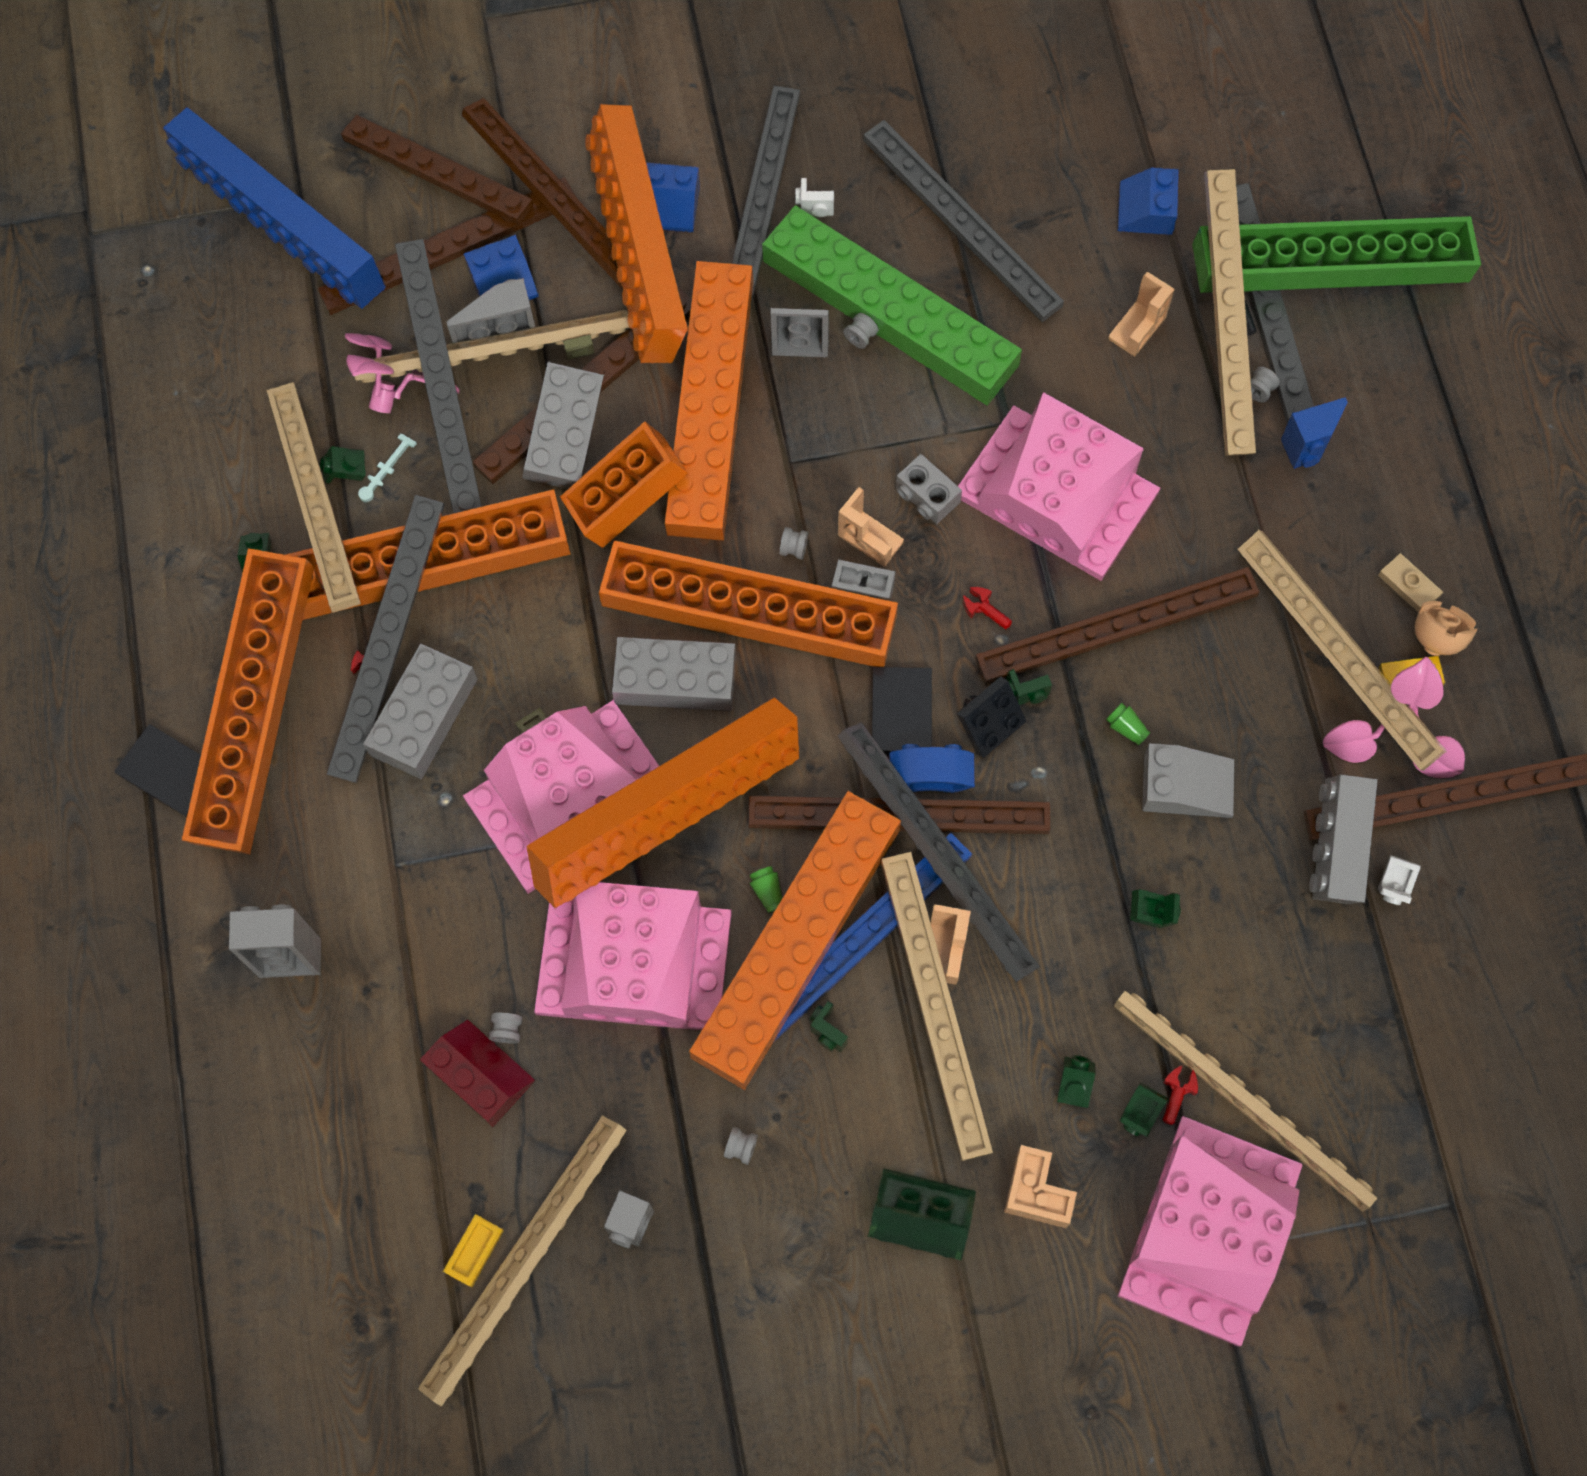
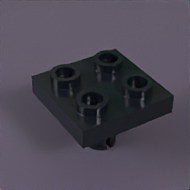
M999 677L978 696L970 695L969 698L972 701L966 698L963 703V709L957 713L976 754L982 758H985L1027 722L1009 682L1003 677Z

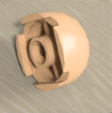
M1427 601L1423 603L1418 612L1414 628L1415 635L1424 646L1425 651L1431 655L1440 656L1454 655L1467 648L1477 632V628L1474 629L1476 625L1475 620L1469 614L1453 605L1448 610L1440 607L1442 604L1440 601Z

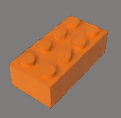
M644 421L565 491L560 498L583 535L604 548L684 478L688 472L664 436Z

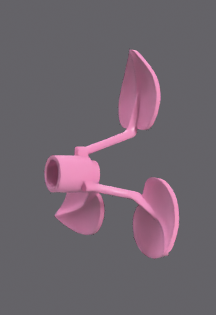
M357 333L345 334V338L351 343L372 347L376 351V358L382 357V349H392V344L389 341L377 336ZM348 355L346 359L347 366L353 376L364 373H376V381L373 386L369 408L378 412L391 413L394 398L400 399L401 392L409 381L416 380L425 383L423 372L412 370V373H408L398 389L395 390L393 383L381 380V374L394 373L392 367L362 356ZM455 385V387H456V392L459 394V391H460V390H459V388Z
M1424 657L1418 663L1402 670L1394 677L1391 684V692L1398 702L1408 704L1419 717L1418 707L1431 709L1439 704L1443 697V683L1435 665L1428 657ZM1348 721L1327 733L1323 739V745L1342 760L1352 763L1364 762L1376 753L1377 744L1374 739L1380 737L1385 727L1380 724L1377 731L1372 733L1371 725L1366 721ZM1436 736L1435 738L1447 752L1424 771L1420 770L1413 762L1414 766L1424 775L1433 778H1451L1460 775L1464 771L1465 753L1457 740L1448 736Z

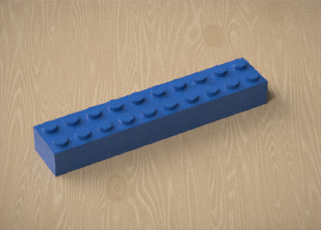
M188 107L163 127L168 137L166 142L177 154L175 159L183 169L187 170L189 168L192 170L199 182L202 184L208 183L212 191L220 199L225 197L237 213L243 212L246 214L247 219L257 229L262 227L266 235L274 243L280 242L292 258H300L309 272L312 274L317 272L329 288L335 287L339 290L340 295L347 303H355L363 309L386 288L371 254Z

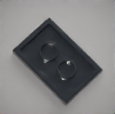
M873 667L872 737L884 754L901 750L905 744L932 747V668Z
M149 724L114 772L119 777L187 818L201 755Z

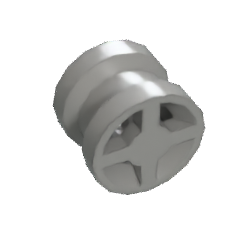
M858 313L853 318V324L848 325L843 330V333L851 344L864 349L869 344V338L874 337L878 333L879 328L869 316Z
M1257 367L1255 369L1253 378L1250 379L1252 399L1264 403L1269 399L1270 391L1275 390L1279 386V378L1273 371L1266 367Z
M785 527L779 554L782 556L788 554L795 555L797 559L802 560L807 546L808 531L794 532L792 528Z
M512 1013L491 1014L493 1030L489 1032V1040L499 1043H519L518 1026L522 1024V1016Z
M733 1127L725 1148L724 1157L728 1159L735 1157L740 1159L743 1164L748 1165L753 1155L758 1135L754 1133L747 1135L742 1133L739 1128Z

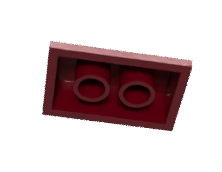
M468 1019L442 1035L420 1059L434 1075L492 1127L499 1122L535 1082L534 1078L494 1042L489 1040Z

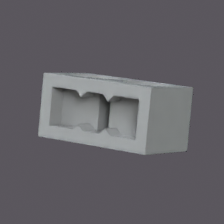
M922 454L897 475L896 488L898 494L905 501L910 500L916 505L918 512L925 519H931L936 524L961 503L962 490ZM913 479H919L923 483L916 485L911 483L910 481ZM939 497L943 499V502L935 503L931 499Z
M838 560L832 588L891 601L895 583V571Z
M619 1191L604 1228L610 1234L609 1238L612 1239L613 1243L627 1249L630 1248L631 1244L639 1247L654 1210L650 1203Z

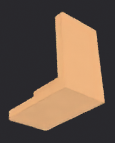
M1146 272L1142 278L1137 301L1110 333L1109 340L1135 357L1166 319L1174 288Z
M858 487L839 511L838 536L885 567L902 546L904 539L863 512L864 490Z
M934 905L931 927L946 982L957 985L971 911Z
M1024 1145L1020 1146L1017 1152L1004 1213L1067 1228L1071 1222L1077 1192L1046 1184L1052 1157L1051 1152Z

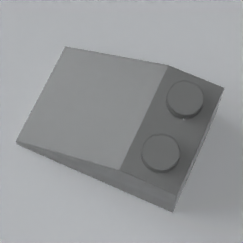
M523 278L518 280L510 279L501 284H496L446 321L453 343L535 327Z
M771 308L772 355L828 357L829 311Z
M1148 744L1144 754L1142 811L1233 818L1234 759L1179 745Z

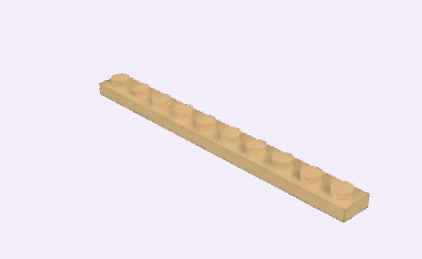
M1235 169L1208 170L1204 173L1224 450L1225 456L1251 455L1256 453L1236 175Z
M627 310L447 344L451 366L461 364L462 360L471 358L474 361L486 360L489 358V355L500 353L503 356L512 355L517 352V349L527 347L528 350H538L547 343L555 342L556 345H563L564 340L591 335V339L599 336V333L604 332L620 334L625 332L626 328H629ZM418 350L372 359L394 369L393 374H381V376L400 377L405 375L406 371L414 369L422 372ZM376 373L356 375L355 380H361L363 383L376 381Z
M292 382L269 389L267 394L330 609L334 613L361 604L295 384Z
M1258 530L1237 549L1420 770L1424 771L1447 752L1409 705L1400 703L1394 698L1389 681L1263 531Z
M908 852L881 859L883 873L960 1159L965 1161L992 1154L993 1150L912 853Z
M1124 991L1114 1005L1117 1010L1191 1071L1194 1070L1197 1076L1362 1212L1373 1205L1377 1197L1371 1193L1373 1189L1365 1181L1359 1178L1355 1180L1345 1172L1347 1168L1342 1162L1334 1157L1328 1158L1320 1151L1321 1146L1314 1139L1308 1136L1304 1138L1295 1130L1296 1126L1285 1116L1281 1115L1278 1117L1269 1109L1271 1106L1264 1098L1259 1095L1253 1096L1244 1089L1246 1085L1241 1079L1233 1074L1227 1075L1219 1068L1221 1065L1214 1057L1209 1054L1203 1055L1195 1048L1196 1044L1191 1038L1183 1033L1177 1034L1170 1028L1171 1023L1159 1013L1154 1015L1148 1010L1146 1002L1135 993L1130 995Z
M601 1116L419 1386L418 1390L433 1402L442 1407L446 1399L453 1393L456 1384L466 1369L471 1366L478 1351L485 1341L489 1339L503 1314L510 1308L513 1299L521 1287L528 1281L531 1272L539 1260L546 1254L549 1245L558 1232L565 1226L568 1217L576 1205L583 1199L586 1190L594 1178L601 1172L604 1163L612 1151L619 1145L621 1138L627 1131L621 1125Z

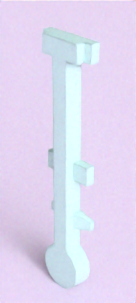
M400 433L398 439L402 443L385 464L379 462L377 467L381 470L375 477L368 476L371 483L359 490L360 500L370 502L374 498L373 491L376 487L384 485L381 481L386 474L392 475L394 469H392L393 465L408 446L414 448L417 442Z

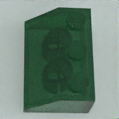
M884 1168L868 1237L883 1242L903 1245L914 1250L938 1254L946 1258L962 1260L969 1234L976 1191Z

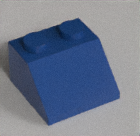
M646 163L663 230L693 232L700 191L699 167Z
M1149 168L1120 181L1118 231L1173 234L1177 219L1179 169Z
M516 235L464 253L469 274L479 297L496 284H501L510 279L518 280L522 278L524 279L528 299L531 300L539 297Z
M1346 397L1292 413L1281 441L1293 469L1301 466L1305 468L1312 467L1320 461L1348 403Z

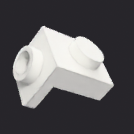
M801 178V188H796V205H801L802 210L815 217L834 216V191H807V178Z
M1390 855L1378 886L1380 894L1384 895L1383 900L1396 905H1401L1402 901L1410 904L1412 899L1411 892L1421 866Z

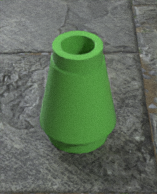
M1121 703L1106 719L1111 724L1110 728L1135 742L1138 746L1150 734L1130 705L1126 707Z
M769 866L749 875L752 881L749 884L766 908L768 914L776 910L783 898L778 873L773 871L772 866Z

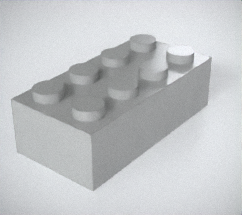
M551 362L547 363L524 465L523 479L569 489L582 477L604 375Z
M617 637L612 688L614 702L616 705L732 711L736 667L735 644Z
M420 643L363 744L369 755L422 780L478 680L473 667Z
M1338 775L1325 779V784H1321L1319 801L1323 802L1322 814H1318L1316 819V831L1320 832L1319 842L1314 845L1312 856L1313 862H1316L1315 874L1311 875L1309 890L1313 892V900L1344 904L1365 903L1378 779Z
M274 905L272 910H260L258 907L246 906L241 907L240 911L230 912L229 950L259 978L321 975V938L294 908L289 905Z

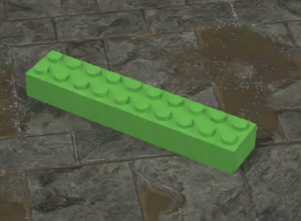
M796 205L762 244L763 262L853 319L858 313L866 314L874 320L879 328L876 335L987 406L1019 367L1021 348Z
M1471 216L1239 225L1244 291L1466 283L1471 281L1481 266ZM1200 226L1192 247L1200 293L1213 292L1208 226Z

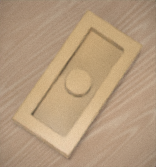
M1401 553L1378 574L1384 582L1417 612H1419L1423 603L1436 601L1443 594L1441 589Z

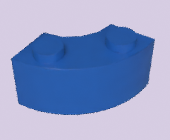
M905 744L901 750L890 752V762L912 792L944 791L955 793L975 787L974 753L962 750L960 745L920 747L916 744Z

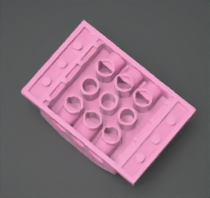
M1044 392L1032 415L1013 405L958 486L962 490L961 501L1102 581L1159 494L1160 487L1136 474L1144 448Z
M612 700L592 714L586 706L558 711L504 745L485 768L484 772L488 780L463 795V797L527 894H529L535 888L526 847L528 844L656 769L659 765L614 700Z
M602 882L591 886L575 896L571 901L565 902L556 909L549 903L535 1015L703 1030L723 997L732 911L729 909L701 907L698 891Z
M1182 1116L1117 1296L1241 1347L1253 1314L1258 1313L1275 1279L1293 1226L1299 1196V1189H1296L1295 1186L1303 1164Z

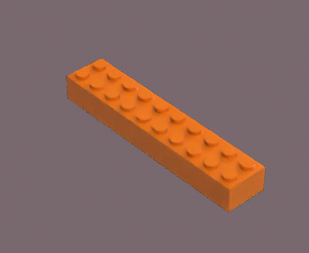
M600 104L597 115L593 116L592 129L590 134L586 136L585 146L586 150L590 151L591 171L595 172L596 192L600 194L602 201L601 213L606 217V234L608 238H611L612 259L616 260L618 267L617 280L622 284V301L624 305H627L628 326L632 328L634 334L633 347L638 352L640 363H673L688 328L632 106Z
M696 262L674 443V453L688 474L668 492L665 517L667 536L724 541L754 281L752 265Z
M555 490L442 516L418 592L570 555ZM405 526L342 541L361 604L350 608L382 601ZM313 548L285 554L305 558L314 566L303 620L332 613Z
M615 540L599 590L600 601L603 607L873 667H885L898 611L897 602Z
M248 548L182 841L250 855L314 571V566L305 558Z
M774 697L528 844L526 847L534 888L556 909L565 902L571 901L575 896L591 886L597 885L601 880L614 872L623 869L630 862L649 853L664 841L672 839L677 833L690 825L696 824L703 817L722 808L729 801L745 794L749 789L769 779L781 769L792 765L799 759L797 716Z
M849 791L846 793L690 1049L689 1053L692 1060L741 1089H746L876 872L881 859L884 858L898 835L901 825L900 819Z

